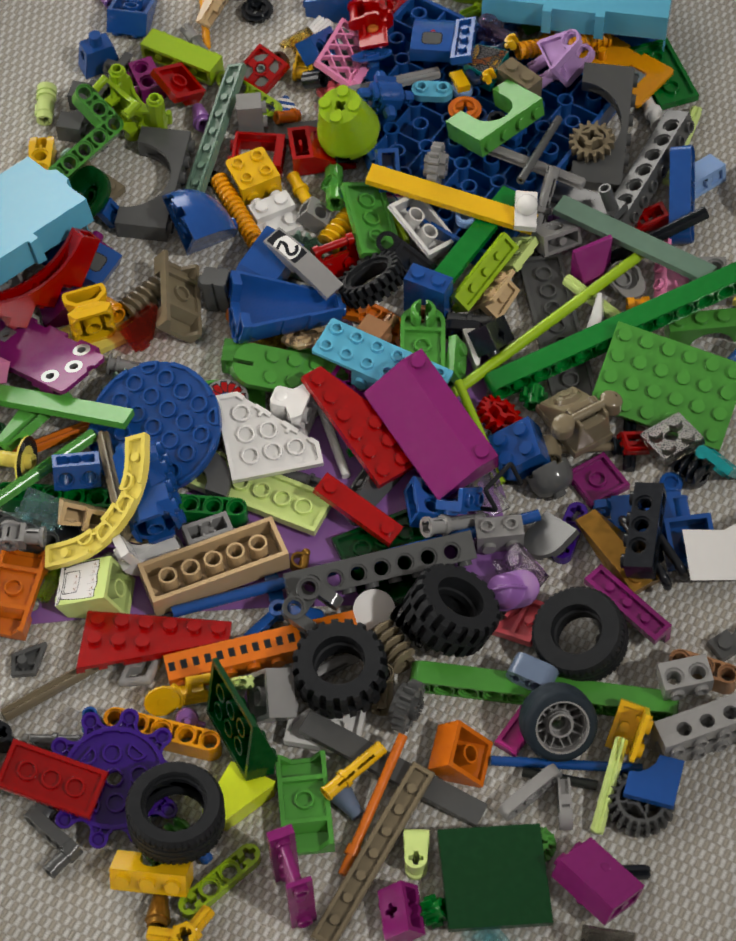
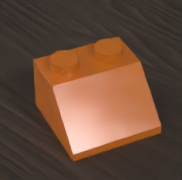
M460 720L440 724L437 727L427 769L434 772L436 776L444 781L482 788L493 742Z

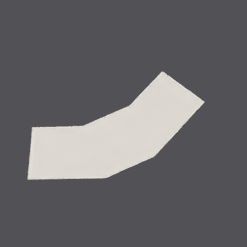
M736 524L725 530L682 529L691 581L736 580Z

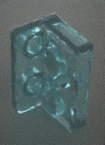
M27 487L20 506L14 510L20 514L19 518L30 523L33 520L42 522L40 527L46 526L48 530L53 532L55 528L63 529L64 525L57 524L59 498Z

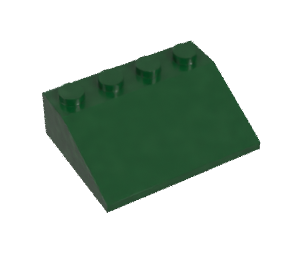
M213 658L206 710L207 715L246 781L274 774L275 763L278 760L276 750L269 745L265 732L260 730L255 715L251 714L248 710L244 697L239 695L218 658Z

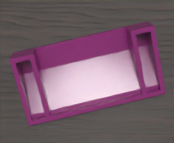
M422 348L402 359L363 393L436 499L449 497L459 491V488H464L498 467V454Z

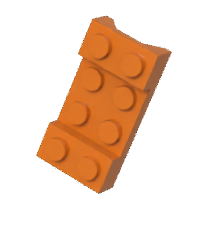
M18 549L15 551L1 550L0 637L26 641L32 623L31 614L42 581L46 579L49 571L45 568V549L39 554L24 552Z

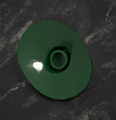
M87 165L79 169L69 179L72 189L87 199L92 216L94 217L102 210L110 197L111 184L108 176L102 170Z

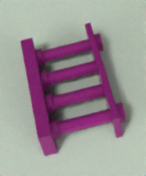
M292 824L266 832L275 882H285L292 929L296 927L305 928L317 920L313 881L311 876L301 878L295 832Z

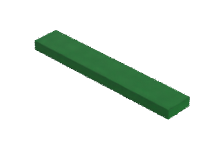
M503 185L492 200L515 207L516 191ZM476 219L434 271L453 277L454 284L500 226Z

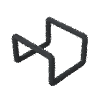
M508 462L495 477L492 471L488 473L491 481L484 487V493L492 507L481 506L479 511H498L488 490L509 468H511L517 481L506 480L504 484L517 486L523 484L512 462Z

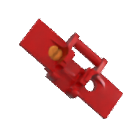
M385 0L350 1L347 5V9L350 12L348 27L353 31L359 30L360 50L367 51V49H377L376 47H386L389 45L388 29L393 26L392 0H386V2Z

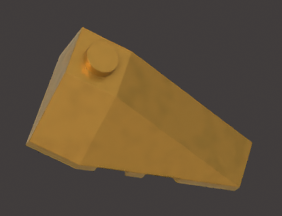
M596 509L575 520V523L603 566L635 594H639L660 582L657 575L656 579L626 577L624 569L620 567L621 554H625L626 549L623 545L624 532Z

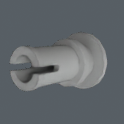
M110 352L106 361V374L109 375L110 371H117L119 373L124 368L129 370L138 366L141 362L121 359V356L114 358L113 353Z

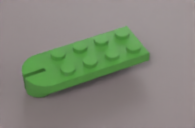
M419 299L401 316L400 348L412 353L422 348L430 361L445 367V317L432 301L426 300L425 323H421V299Z
M247 343L239 347L235 352L229 372L244 387L273 393L277 386L292 389L303 384L301 377L319 366L332 373L337 364L316 355L257 343ZM341 368L336 377L346 381L349 374L345 373V370Z

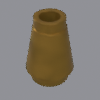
M153 894L145 917L147 928L149 926L168 928V925H170L168 896Z

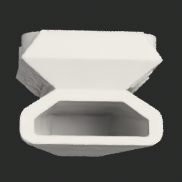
M303 384L294 389L277 386L270 398V412L282 421L285 420L308 436L317 416L318 404L314 402L315 400Z

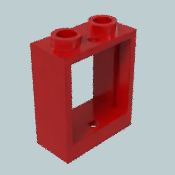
M236 131L234 140L231 139L230 152H232V155H228V159L240 155L242 149L253 150L263 147L265 151H274L273 164L282 180L287 149L286 134Z

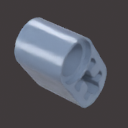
M523 652L516 654L506 672V677L511 682L530 691L535 690L541 685L555 682L559 675L557 668Z

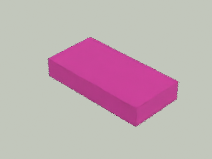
M521 706L494 741L496 747L513 757H516L527 743L519 727Z

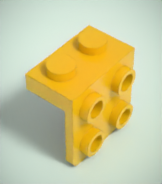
M263 147L255 148L226 160V167L239 188V196L245 206L249 205L255 198L264 199L269 197L271 192L275 190L282 191L281 176Z
M621 698L604 746L612 749L615 737L626 738L628 745L625 754L628 755L629 762L634 763L636 758L640 759L645 748L644 734H650L654 723L650 708Z

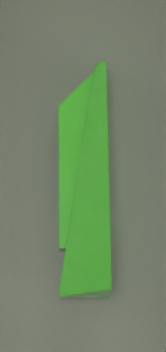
M69 392L62 394V396L73 397ZM18 410L0 434V447L5 451H13L25 436H31L51 416Z

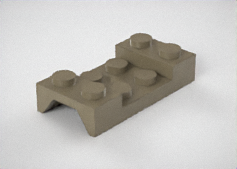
M164 249L154 257V275L160 278L161 307L156 310V329L192 344L202 336L200 288H198L199 266L196 264L183 267L168 261V251Z

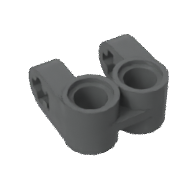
M304 576L284 600L281 614L285 621L305 634L310 628L313 630L318 628L317 623L305 615L315 600H320L336 611L344 599L317 578ZM306 584L311 585L315 592L312 595H306L302 592L301 587ZM290 604L298 605L300 613L296 615L290 614L287 606Z

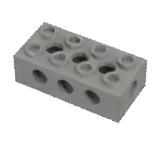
M736 693L655 721L649 745L656 759H658L659 755H664L683 761L690 759L699 760L707 753L713 751L721 752L727 749L729 745L735 744Z

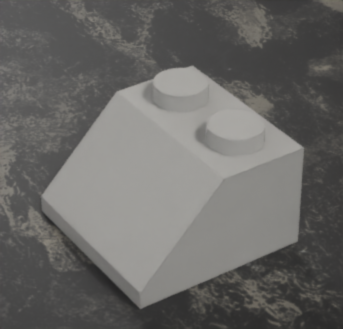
M264 668L248 674L255 678L253 680L255 686L252 689H246L248 710L251 714L255 715L257 724L287 721L297 717L298 702L295 699L296 683L292 668Z

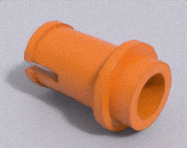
M296 108L286 111H275L273 119L276 122L275 124L300 122L301 112Z

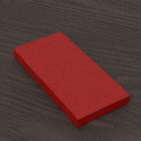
M13 738L0 769V789L90 821L109 772Z

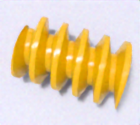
M343 207L335 218L325 226V229L320 232L317 238L321 244H327L342 238L344 234L349 232L353 234L346 207ZM340 248L335 249V250L330 251V252H332V253H334V254H335V253H338V252L340 251Z

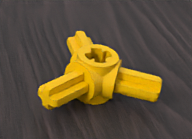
M203 905L189 922L185 920L183 923L173 925V928L149 926L146 939L147 941H183L182 936L187 935L188 941H199L203 936L201 931L215 916V912L209 906Z

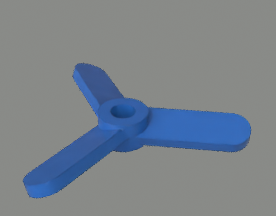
M277 573L265 576L264 582L279 578ZM282 589L267 593L270 602L269 612L244 633L243 636L266 631L276 621H285L281 614L284 602ZM287 606L290 614L296 615L300 613L299 606ZM311 607L305 614L312 620L325 617L321 609Z

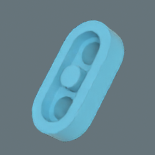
M417 81L411 87V91L414 93V100L418 102L444 103L450 101L453 97V86L445 81Z

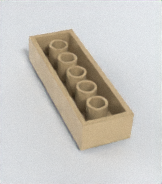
M272 516L144 561L137 564L140 579L156 616L171 612V606L223 593L265 576L289 569L290 560L288 550Z

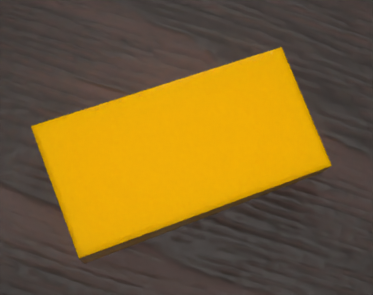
M462 69L449 72L458 93L471 90V84Z

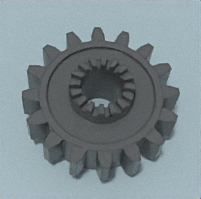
M412 678L408 683L403 682L397 689L388 712V721L391 722L393 730L405 734V732H408L409 727H412L413 721H417L421 715L419 712L422 713L420 709H423L424 706L423 695L426 690L424 689L425 684Z

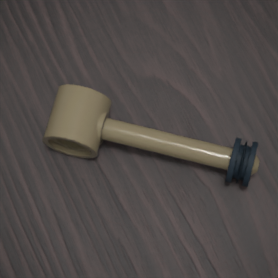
M552 435L543 436L551 462L556 460L557 464L562 461V454H570L559 443L558 439H555ZM613 437L611 442H606L589 452L612 451L613 455H623L624 447H620L619 443L621 440Z

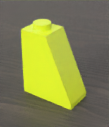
M231 761L218 782L223 793L225 805V827L223 831H228L274 797L277 793L276 781L266 776L246 781L236 763Z

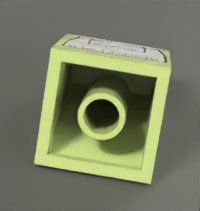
M112 556L89 559L61 568L57 596L55 597V607L68 618L86 619L88 611L130 614L135 578L125 573Z

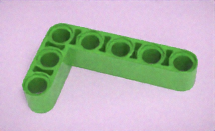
M88 84L78 85L72 95V103L95 128L48 168V170H58L69 179L116 139L124 126L122 118ZM79 94L86 95L87 99H82ZM93 109H99L102 114H96ZM108 124H113L117 130L110 129ZM93 137H99L102 143L96 142ZM79 150L86 151L87 156L81 155ZM64 163H70L73 169L66 168Z

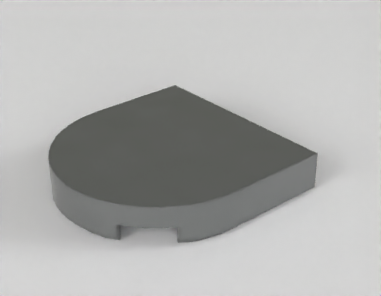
M545 511L541 515V521L535 522L527 530L524 537V547L528 554L536 560H544L543 558L551 556L557 557L580 533L575 527Z

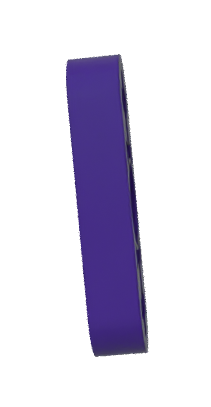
M574 502L567 507L563 521L575 527L580 534L566 548V552L563 555L551 556L553 561L558 564H566L573 557L582 534L577 524L573 522V515L576 511L580 512L577 517L578 519L588 513V509L583 503Z

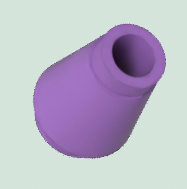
M196 103L191 108L193 127L199 132H204L210 114L201 103Z

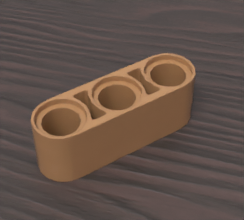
M675 649L669 655V661L700 654L684 649ZM707 657L714 678L711 691L721 694L733 693L736 689V666ZM700 674L692 675L695 679H703ZM722 677H728L731 681H726Z

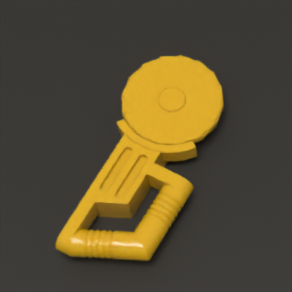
M211 673L187 676L183 686L173 683L171 686H161L152 689L145 696V709L154 716H164L174 712L176 708L181 709L184 705L207 702L209 691L204 684L210 683Z

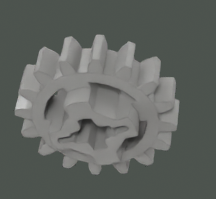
M434 141L431 145V152H427V155L424 157L423 177L438 184H441V179H445L448 173L449 154H445L444 142Z

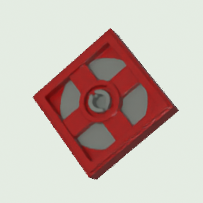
M260 43L243 62L248 67L244 80L266 94L290 69V65Z

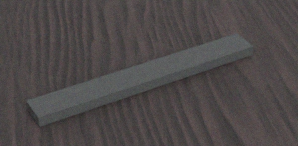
M310 710L298 730V734L350 762H353L374 744ZM387 751L367 771L380 777L390 752ZM399 757L389 782L398 787L411 763ZM436 776L421 799L472 827H477L488 806L483 801Z

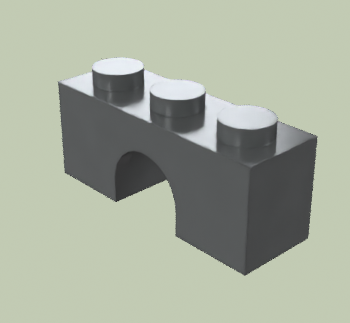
M72 81L67 98L70 110L75 111H61L55 126L58 140L78 143L89 133L90 122L72 103V95L78 85L88 84L87 82ZM79 94L82 99H87L86 95Z

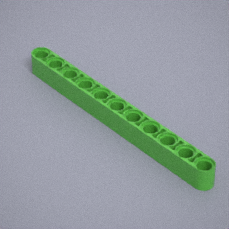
M419 660L414 661L411 665L409 680L411 681L413 678L425 684L424 689H426L425 693L522 705L526 697L532 692L511 682L506 677L507 671ZM557 677L555 681L573 685L582 691L593 704L596 714L615 716L621 698L650 708L653 721L678 714L679 700H663L660 689L596 681H574L562 677Z

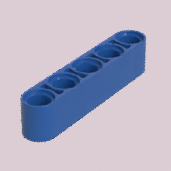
M693 145L670 147L669 223L695 211V150ZM695 225L669 237L672 239V245L694 243Z

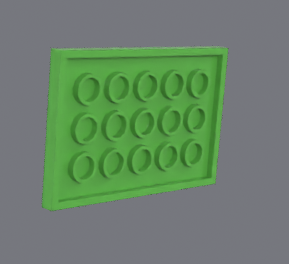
M618 321L592 396L595 395L600 400V395L604 391H615L623 399L622 410L616 417L699 446L705 445L719 452L736 404V361Z

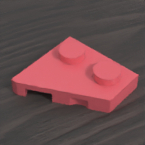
M535 600L529 606L508 611L504 614L505 618L499 622L492 635L532 647L531 631L535 615L538 614L537 611L541 608L540 606L545 603Z

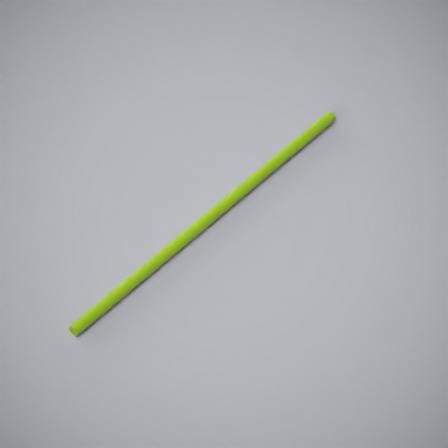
M633 253L501 350L499 354L493 356L463 378L466 389L468 390L484 378L487 373L495 370L645 257ZM454 385L450 389L453 391L455 396L458 397L459 394Z

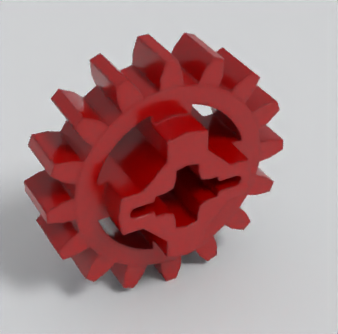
M491 394L488 397L484 396L476 407L478 410L476 413L481 417L479 419L480 422L485 423L484 428L489 429L492 434L523 419V417L519 416L521 412L514 409V404L508 402V399L501 400L498 395L496 398Z

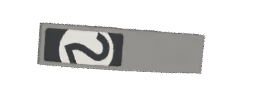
M280 227L263 241L293 274L296 273L308 286H312L326 301L343 286V283L323 263Z

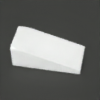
M597 293L587 328L603 321L604 296L602 293Z
M465 328L462 330L463 342L467 346V355L474 371L480 367V357H478L467 333L475 328Z

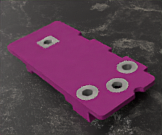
M31 317L27 328L18 327L17 329L7 327L0 318V357L10 361V372L31 381L32 385L39 388L40 392L57 395L66 394L88 376V372L96 369L105 361L99 347L83 340L76 342L68 338V333L50 325L46 328L37 324V319Z

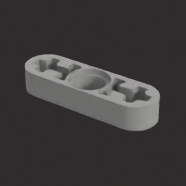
M555 764L548 765L499 806L498 812L506 821L512 820L557 783V777L561 779L563 773Z

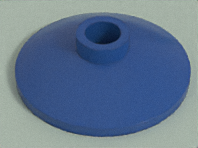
M377 48L353 54L351 60L358 63H367L368 68L379 66V61L386 59L392 54V50Z

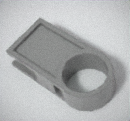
M557 777L556 793L559 830H573L570 777H567V779Z

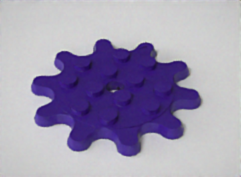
M132 708L125 709L121 713L118 723L114 726L104 725L96 713L87 712L81 719L84 729L81 739L69 741L64 737H57L51 743V750L54 753L108 771L109 775L114 772L119 773L122 777L121 781L115 786L106 780L90 821L63 811H59L56 814L55 823L61 829H68L77 822L86 823L90 828L89 843L95 849H101L106 846L110 834L116 830L124 831L131 843H133L128 832L125 813L128 791H130L129 789L133 786L134 781L146 770L168 762L163 757V750L172 740L171 731L162 727L151 734L141 733L138 729V712ZM164 797L154 804L149 811L148 817L160 815L165 819H171L177 815L178 806L173 800Z

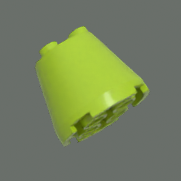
M340 85L337 88L331 89L319 99L317 137L322 149L329 156L353 160L366 155L375 147L381 129L378 116L356 91L348 88L347 85Z

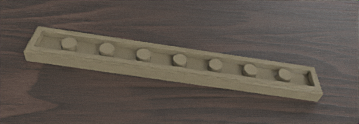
M414 761L412 762L312 932L311 939L314 941L340 940L435 777L434 772Z

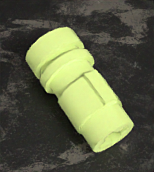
M41 82L37 85L36 89L37 104H35L34 115L36 116V122L42 126L51 125L53 122L57 86L51 82Z

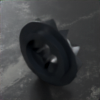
M247 0L241 8L242 16L247 19L248 23L252 21L255 24L258 21L264 23L266 19H271L273 6L268 0Z

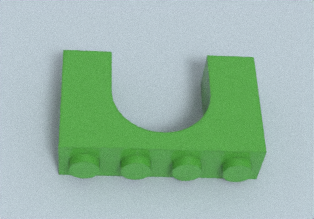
M507 79L493 88L492 91L495 106L508 114L498 120L481 121L461 110L446 120L448 138L483 158L545 115L542 97Z

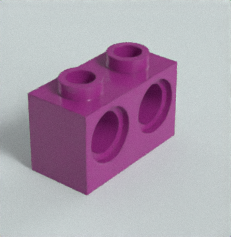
M151 56L128 63L129 72L126 73L133 81L137 95L145 104L146 99L151 93H158L162 95L163 99L167 98L165 92L150 76L152 69L157 68Z

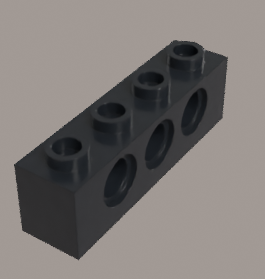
M635 482L634 491H630L629 504L632 507L631 512H627L626 524L629 528L628 533H624L623 545L626 549L625 554H621L620 567L624 569L627 578L656 579L667 498L664 483Z

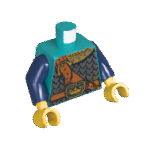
M509 34L504 42L497 45H475L472 63L464 65L463 69L465 76L473 87L480 86L490 92L497 83V68L509 59V50L514 51L517 48L516 43L519 42L516 34Z

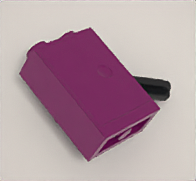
M590 837L583 843L577 842L568 854L565 852L560 854L554 862L556 867L551 874L576 899L579 905H583L605 926L637 901L645 887L639 880L649 879L651 877V868L648 865H621Z

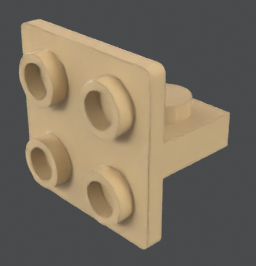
M513 269L505 272L501 271L470 311L480 308L487 316H493V319L504 315L520 292V289L511 281L515 271Z

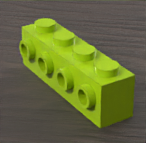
M152 28L140 43L142 58L151 56L154 63L161 66L182 62L198 81L210 86L216 81L218 73L224 70L222 55L169 35L164 31Z

